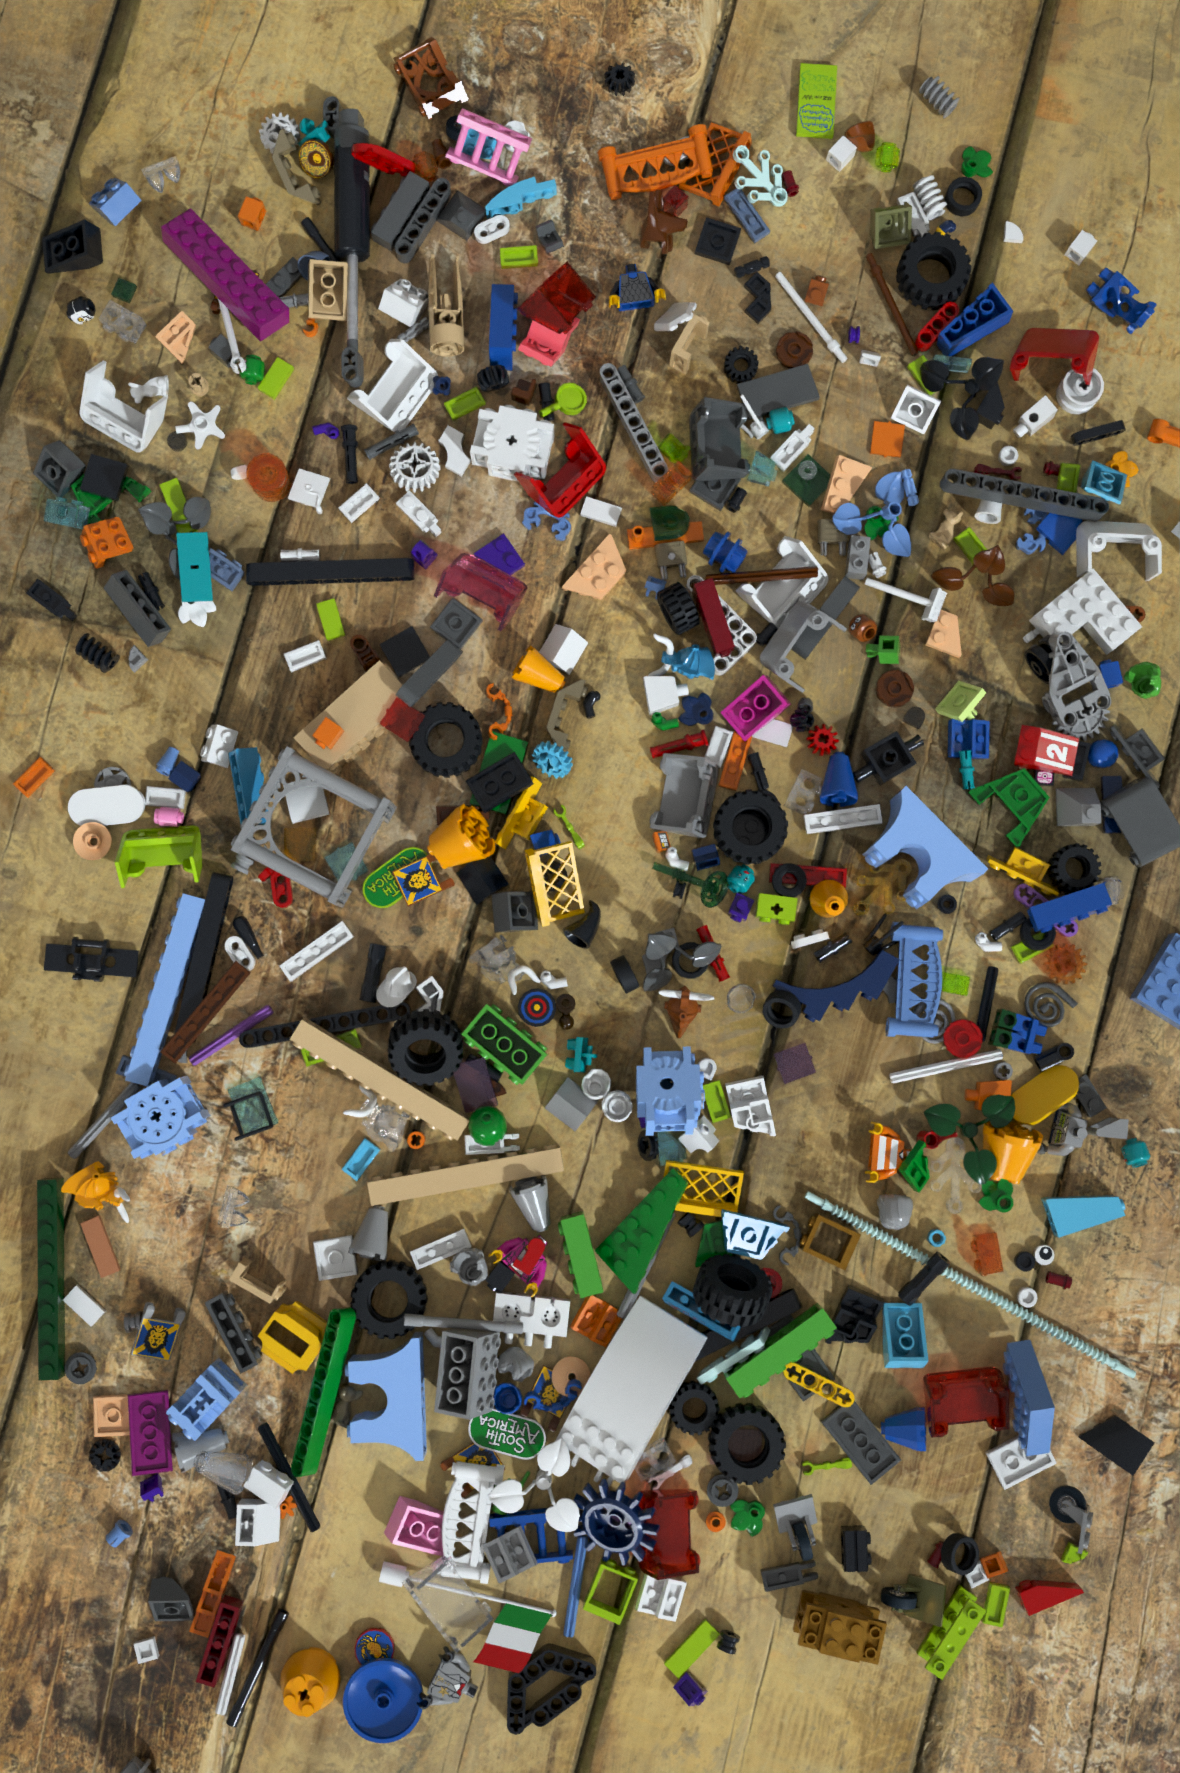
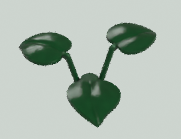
M1004 1095L987 1097L981 1107L983 1115L987 1118L975 1124L971 1122L958 1123L961 1113L958 1108L951 1104H937L926 1109L924 1115L930 1128L937 1135L949 1136L955 1132L956 1126H958L961 1135L969 1138L975 1152L969 1151L964 1155V1168L975 1182L981 1185L986 1184L996 1170L997 1160L995 1155L989 1150L979 1151L973 1137L978 1133L977 1127L990 1121L994 1128L1007 1126L1015 1113L1014 1098Z

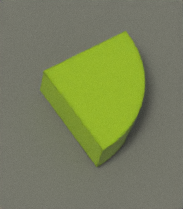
M1068 1542L1060 1560L1071 1564L1083 1560L1088 1552L1083 1550L1082 1554L1078 1553L1079 1546Z

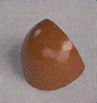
M860 122L846 130L845 137L857 147V151L869 152L874 149L875 129L873 122Z

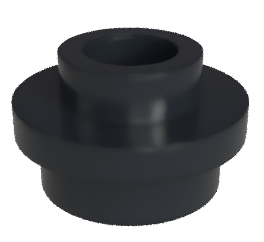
M944 895L939 898L937 906L942 913L950 914L956 910L957 901L951 895ZM945 901L950 903L949 908L944 907Z

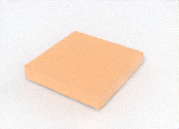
M128 1394L95 1395L93 1397L94 1437L130 1435Z

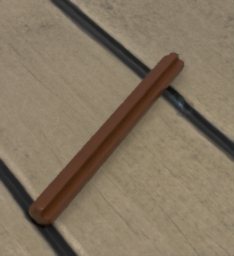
M818 567L707 574L705 580L713 578L715 585L816 578L818 577Z

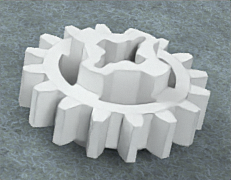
M273 113L272 119L266 117L267 123H261L262 129L259 130L261 142L264 143L265 149H270L272 154L281 129L291 132L296 140L294 144L298 145V139L301 138L299 126L296 125L294 118L290 120L288 114L283 117L282 113H279V116L276 117Z

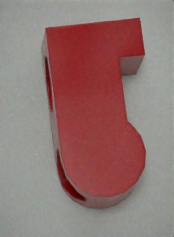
M540 1237L531 1238L528 1243V1250L523 1258L516 1257L512 1266L530 1275L544 1252V1240Z

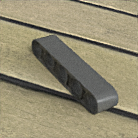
M439 178L433 183L396 242L395 252L398 261L401 263H409L413 259L437 221V217L449 202L451 187L447 179ZM446 189V191L440 192L439 190ZM431 204H437L435 207H429ZM422 219H426V220H427V221L424 222V223L419 222V221L422 220ZM413 234L418 235V236L415 237V238H411V237H410V236L413 235ZM401 250H408L406 253H400Z
M844 576L819 610L836 620L860 587ZM828 622L821 630H814L807 625L791 650L806 660L832 624Z
M449 639L445 641L402 685L396 696L411 708L457 661L463 651Z

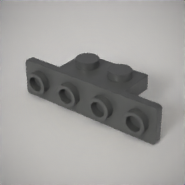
M1112 725L1110 727L1112 730L1110 734L1116 741L1120 740L1123 745L1121 747L1123 752L1127 756L1131 755L1135 761L1133 762L1135 768L1139 772L1142 771L1159 788L1160 784L1150 772V769L1165 760V757L1142 728L1126 739L1117 725Z

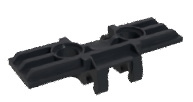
M73 937L72 945L46 944L44 970L75 973L72 979L79 981L87 979L94 980V982H102L105 975L137 977L139 951L109 948V939L99 941ZM81 947L102 948V954H81L80 950ZM70 954L74 955L73 965L69 964L67 960ZM110 956L116 960L115 965L111 968L106 965V959Z

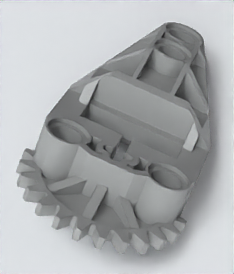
M1055 632L1049 638V645L1052 649V652L1049 653V658H1053L1051 674H1049V691L1042 696V703L1054 720L1052 725H1058L1055 729L1056 731L1062 730V734H1068L1079 739L1081 736L1082 741H1086L1087 735L1089 738H1094L1093 732L1099 734L1098 727H1105L1102 721H1108L1104 714L1110 713L1109 710H1106L1111 705L1110 693L1099 667L1073 635L1069 632ZM1060 636L1063 638L1062 645L1059 643ZM1068 654H1070V657H1071V660H1070L1069 663L1067 662V659H1066ZM1090 681L1093 689L1091 692L1081 696L1080 699L1064 705L1062 695ZM1100 697L1101 704L1098 706L1097 700ZM1066 714L1068 715L1067 723H1065L1064 717Z

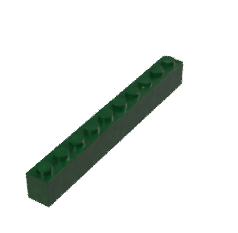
M64 1178L37 1180L38 1381L59 1380L65 1376V1302L63 1301L65 1298L64 1193L61 1192Z

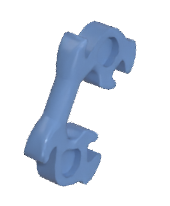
M534 502L536 507L525 509L522 524L528 530H531V523H536V527H538L541 522L539 515L545 514L556 518L558 521L551 528L552 533L555 531L559 533L555 535L556 540H565L571 531V524L566 519L570 518L569 513L560 518L555 517L537 502Z
M1027 508L1024 512V516L1031 515V518L1027 520L1030 524H1035L1037 521L1041 523L1047 516V512ZM1040 532L1036 540L1033 539V535L1026 533L1023 535L1024 542L1020 537L1016 541L1017 550H1021L1028 555L1032 554L1038 547H1040L1039 552H1042L1046 546V537Z

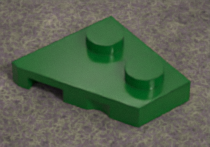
M921 1140L917 1141L899 1167V1171L913 1191L918 1193L921 1192L930 1178L928 1157L923 1154L926 1143Z
M722 1220L704 1224L695 1267H701L705 1260L720 1254L723 1256L724 1254H730L732 1256L724 1247Z

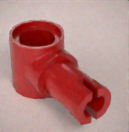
M922 1130L917 1134L916 1141H924L926 1143L925 1148L935 1149L943 1140L957 1137V1132L949 1136H940L933 1132V1130ZM928 1135L931 1139L929 1144L926 1143V1137Z

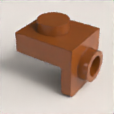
M816 275L815 278H811L804 302L823 306L829 286L826 277Z

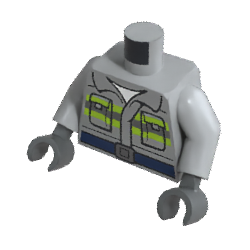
M1067 1102L1055 1111L1048 1140L1049 1146L1042 1143L1037 1152L1038 1154L1042 1155L1048 1152V1154L1066 1156L1074 1148H1081L1083 1139L1088 1135L1086 1130L1087 1120L1082 1118V1114L1076 1105Z

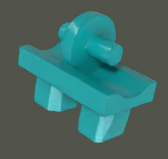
M308 118L302 119L299 124L300 131L306 136L297 144L301 147L304 142L311 139H320L323 142L329 140L331 136L324 129L329 125L326 120L315 128L313 120Z
M576 1037V1039L567 1040V1049L575 1050V1058L567 1057L565 1067L574 1070L573 1072L585 1073L586 1065H591L592 1058H597L598 1054H592L593 1046H588V1038Z

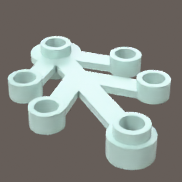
M743 145L738 146L733 151V159L738 163H742L755 178L739 176L734 182L737 189H743L745 186L764 187L769 193H759L757 190H752L747 195L748 201L750 203H755L758 200L771 201L776 207L783 206L787 202L788 194L782 188V166L775 164L770 169V174L774 177L773 185L769 179L770 153L767 150H762L758 154L757 159L761 163L760 171L748 158V148Z

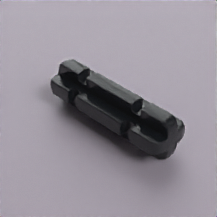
M765 256L760 258L759 261L757 259L743 264V267L741 265L735 267V276L741 278L745 274L749 275L760 271L762 267L763 269L770 267V260Z

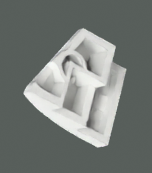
M758 1076L725 1083L734 1127L776 1136L764 1077Z

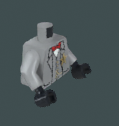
M447 1646L443 1648L445 1653L444 1655L439 1654L441 1662L428 1686L427 1694L429 1695L426 1696L422 1692L419 1694L423 1701L416 1704L421 1709H426L433 1705L458 1703L462 1694L471 1698L475 1696L478 1686L468 1682L471 1677V1670L463 1654L450 1651Z

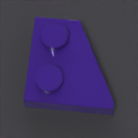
M504 533L474 553L476 558H480L489 563L490 566L500 569L508 576H511L525 566V563Z

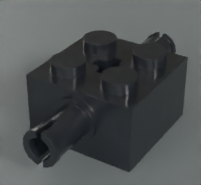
M896 731L866 748L861 753L866 765L853 772L854 778L857 777L855 779L856 782L860 783L862 780L873 775L881 786L912 768L917 763L910 752L923 746V740L917 742L921 737L916 735L904 743ZM886 756H890L892 759L890 761H886L885 758Z

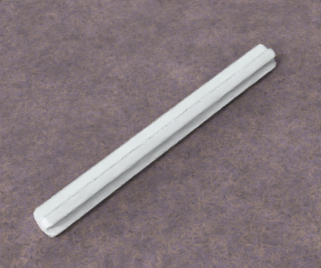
M1000 1049L974 1054L968 1058H956L890 1073L889 1078L891 1083L903 1082L1003 1059V1054Z

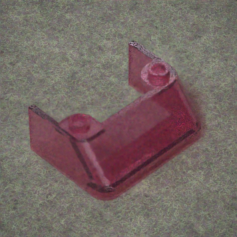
M462 553L443 570L434 597L437 598L445 591L446 594L452 597L464 593L494 609L493 615L500 622L498 630L501 632L511 621L528 587L522 581L470 554Z

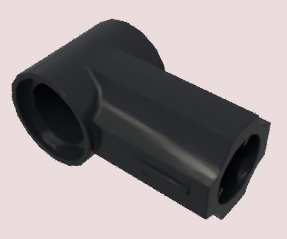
M1057 1043L1054 1047L1033 1056L1037 1067L1042 1072L1058 1063L1071 1059L1074 1055V1048L1069 1043ZM1062 1046H1065L1068 1050L1067 1055L1064 1057L1059 1053Z

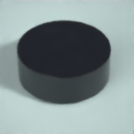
M1021 1251L1016 1254L1014 1263L1019 1270L1027 1272L1034 1268L1035 1258L1031 1253Z

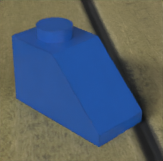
M552 830L530 835L535 850L561 843L558 834H553Z

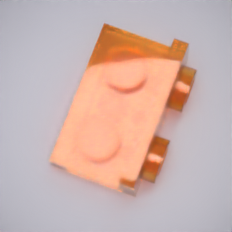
M990 1232L972 1235L973 1241H970L972 1252L976 1255V1260L974 1261L975 1271L979 1272V1275L983 1277L987 1276V1274L1004 1272L997 1233Z

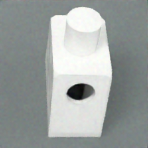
M1045 395L1020 417L1019 425L1013 429L1014 434L1018 438H1021L1026 433L1029 436L1033 435L1054 418L1058 409Z
M674 676L643 677L649 715L679 705L678 696L689 695L687 684L676 685Z

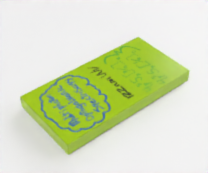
M800 64L796 137L833 139L837 65Z

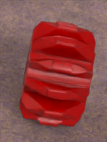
M822 724L820 729L818 725H815L814 731L809 730L810 736L806 738V741L812 742L807 747L808 749L815 748L812 751L813 754L819 751V756L822 757L824 751L827 755H830L831 750H836L837 747L834 744L838 743L839 739L833 738L838 733L830 732L833 728L832 726L826 729V725ZM820 736L822 739L826 738L825 742H819L818 740Z

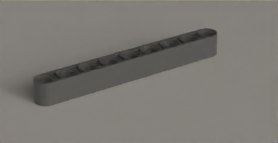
M958 469L947 470L939 483L940 488L947 493L1088 521H1099L1109 510V503L1103 498Z

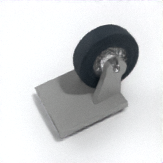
M1068 1485L1060 1486L1050 1496V1510L1059 1521L1064 1523L1077 1522L1081 1526L1078 1553L1082 1554L1084 1548L1087 1549L1089 1545L1090 1532H1087V1528L1090 1529L1092 1525L1093 1512H1090V1506L1086 1505V1500L1078 1489Z
M812 1494L773 1504L779 1533H788L793 1551L799 1550L803 1561L813 1559L811 1546L816 1545V1540L811 1525L817 1523Z

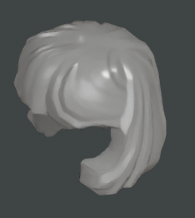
M900 1194L879 1195L877 1205L883 1227L894 1230L906 1227L912 1215L913 1200Z
M464 1248L453 1257L450 1263V1271L458 1273L460 1280L465 1284L477 1286L488 1277L487 1264L481 1249Z
M510 1347L498 1357L499 1364L497 1370L499 1373L504 1374L509 1371L512 1373V1379L517 1382H522L525 1378L531 1376L534 1369V1360L520 1347Z

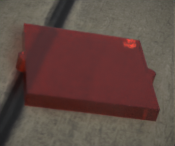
M396 697L391 707L386 709L387 713L380 722V725L406 742H409L415 731L419 730L418 727L425 715L413 707L410 708Z

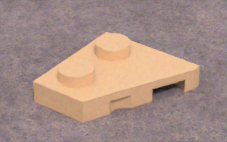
M181 311L155 337L183 364L196 324Z

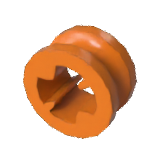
M414 1131L408 1136L407 1143L411 1148L419 1149L425 1143V1136L422 1132ZM413 1135L421 1137L420 1145H417V1143L412 1144Z

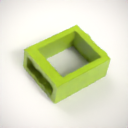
M601 1558L584 1599L583 1610L620 1625L637 1584L638 1573H635L636 1571L629 1566L621 1567L617 1565V1562L610 1558L607 1562ZM603 1569L630 1579L618 1609L592 1598Z

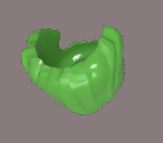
M1141 662L1126 671L1124 680L1131 683L1132 691L1140 698L1155 697L1161 689L1160 667L1150 662Z

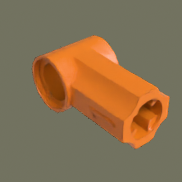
M1154 419L1147 439L1153 443L1161 444L1164 442L1180 448V429L1170 426L1166 420Z

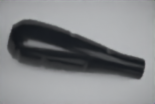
M244 916L235 918L233 920V927L252 950L257 959L263 957L264 954L258 945L247 918Z

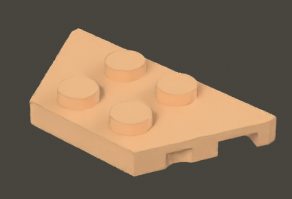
M611 534L602 541L562 586L564 591L569 590L583 596H591L592 598L602 600L626 574V568Z

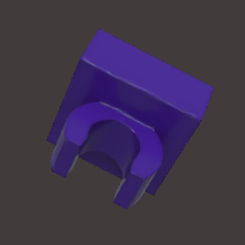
M158 1473L140 1482V1496L144 1501L149 1499L153 1502L154 1496L157 1494L161 1497L164 1496L162 1478Z

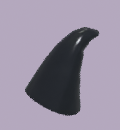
M589 900V912L581 920L562 929L564 935L571 943L583 949L590 947L601 918V910L598 904Z

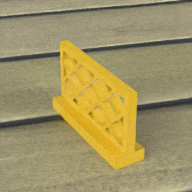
M568 841L536 850L532 848L524 850L537 918L542 927L550 925L549 922L585 913L572 842ZM568 848L569 853L565 859L557 856L561 849ZM548 853L552 856L544 864L540 861V854ZM555 858L562 861L557 871L549 867ZM566 864L572 867V872L568 877L561 874ZM547 869L555 873L550 882L543 878ZM558 876L566 879L561 888L553 885ZM569 882L575 885L571 895L564 891ZM550 887L558 890L553 900L547 897ZM562 893L569 897L564 906L556 902ZM572 900L578 902L579 909L572 911L567 907ZM554 904L561 908L558 914L551 916L550 910Z
M666 1160L663 1178L669 1173V1166L678 1167L681 1174L689 1181L686 1189L693 1186L697 1192L693 1197L687 1196L684 1192L679 1204L675 1208L676 1211L722 1217V1209L738 1213L744 1171ZM691 1170H697L700 1176L692 1181L687 1173ZM711 1172L717 1173L720 1177L713 1183L706 1177ZM731 1175L739 1176L738 1182L732 1186L726 1181V1178ZM704 1179L709 1186L700 1191L695 1183ZM723 1181L728 1189L719 1194L714 1186ZM710 1189L717 1195L712 1200L706 1199L703 1195ZM732 1192L735 1196L734 1203L726 1202L723 1196Z

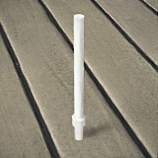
M781 272L777 273L776 279L827 343L829 351L834 353L841 363H844L848 358L839 348L840 344L836 339H832Z

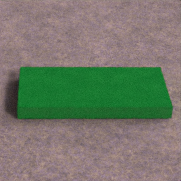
M492 731L497 736V740L489 738L479 772L513 752L517 754L522 763L528 742ZM472 793L470 804L480 806ZM511 798L491 809V811L506 815Z

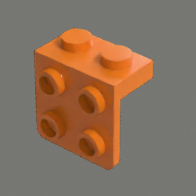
M119 517L83 526L80 540L82 545L86 546L89 561L94 563L96 569L104 566L105 559L132 552L133 545Z

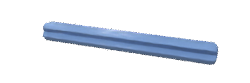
M584 1535L577 1537L563 1632L565 1637H573L575 1632L586 1557L585 1549L588 1543V1537Z

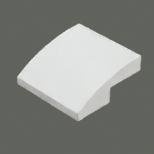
M307 778L300 780V782H305ZM294 781V782L287 783V784H288V785H293V784L295 783V781ZM315 786L300 787L285 795L293 824L330 814L324 788Z
M646 1569L635 1609L639 1612L656 1615L660 1619L676 1622L687 1582L664 1573Z

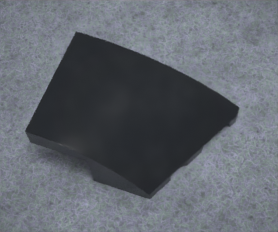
M848 1284L832 1319L837 1328L831 1337L825 1339V1343L831 1344L832 1341L869 1343L877 1329L876 1318L884 1305V1299Z
M1116 1415L1111 1416L1105 1422L1094 1426L1095 1428L1078 1436L1132 1476H1134L1155 1443Z

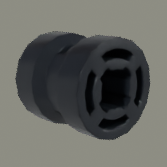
M689 1212L677 1222L680 1227L686 1229V1233L690 1238L704 1226L701 1220L695 1218V1213Z

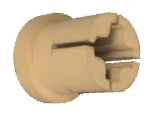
M193 373L189 377L188 382L194 395L204 396L207 394L209 384L205 378L199 373Z

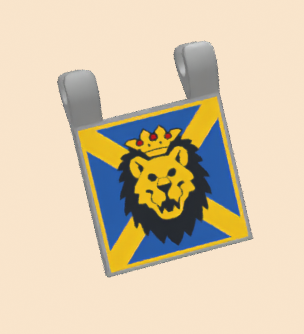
M146 1302L131 1355L170 1361L181 1323L185 1317V1311L183 1308H176L173 1321L152 1318L155 1306L151 1302Z

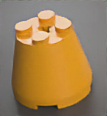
M462 804L430 834L427 849L432 856L436 857L440 866L446 869L489 857L495 852V840L490 838L487 830L489 825L483 815L475 807H467L465 804Z
M989 1121L984 1123L983 1150L986 1149L992 1152L997 1160L996 1170L990 1179L996 1181L1005 1179L1010 1183L1020 1184V1180L1023 1179L1042 1144L1043 1135L1036 1129H1032L1031 1132L1028 1128L1013 1121L1003 1128H994Z
M310 1647L309 1649L293 1653L286 1661L280 1676L284 1705L293 1714L310 1717L312 1714L328 1706L337 1695L341 1683L340 1671L335 1658L327 1651L316 1647Z

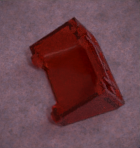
M566 261L517 309L525 317L558 334L563 332L565 335L573 328L571 325L574 322L573 319L582 310L586 312L593 306L591 302L596 296L568 261Z
M982 1367L929 1373L923 1377L928 1428L931 1438L947 1435L949 1432L948 1425L986 1421L987 1425L995 1431L1010 1429L1009 1388L1000 1369L996 1367Z
M694 1489L639 1491L643 1494L638 1504L641 1510L652 1507L655 1509L653 1517L646 1519V1522L660 1525L656 1536L646 1534L657 1541L653 1550L650 1551L640 1545L646 1552L641 1562L638 1561L641 1571L656 1580L699 1573L701 1560L699 1554L691 1549L690 1510L695 1509L699 1503L697 1491Z

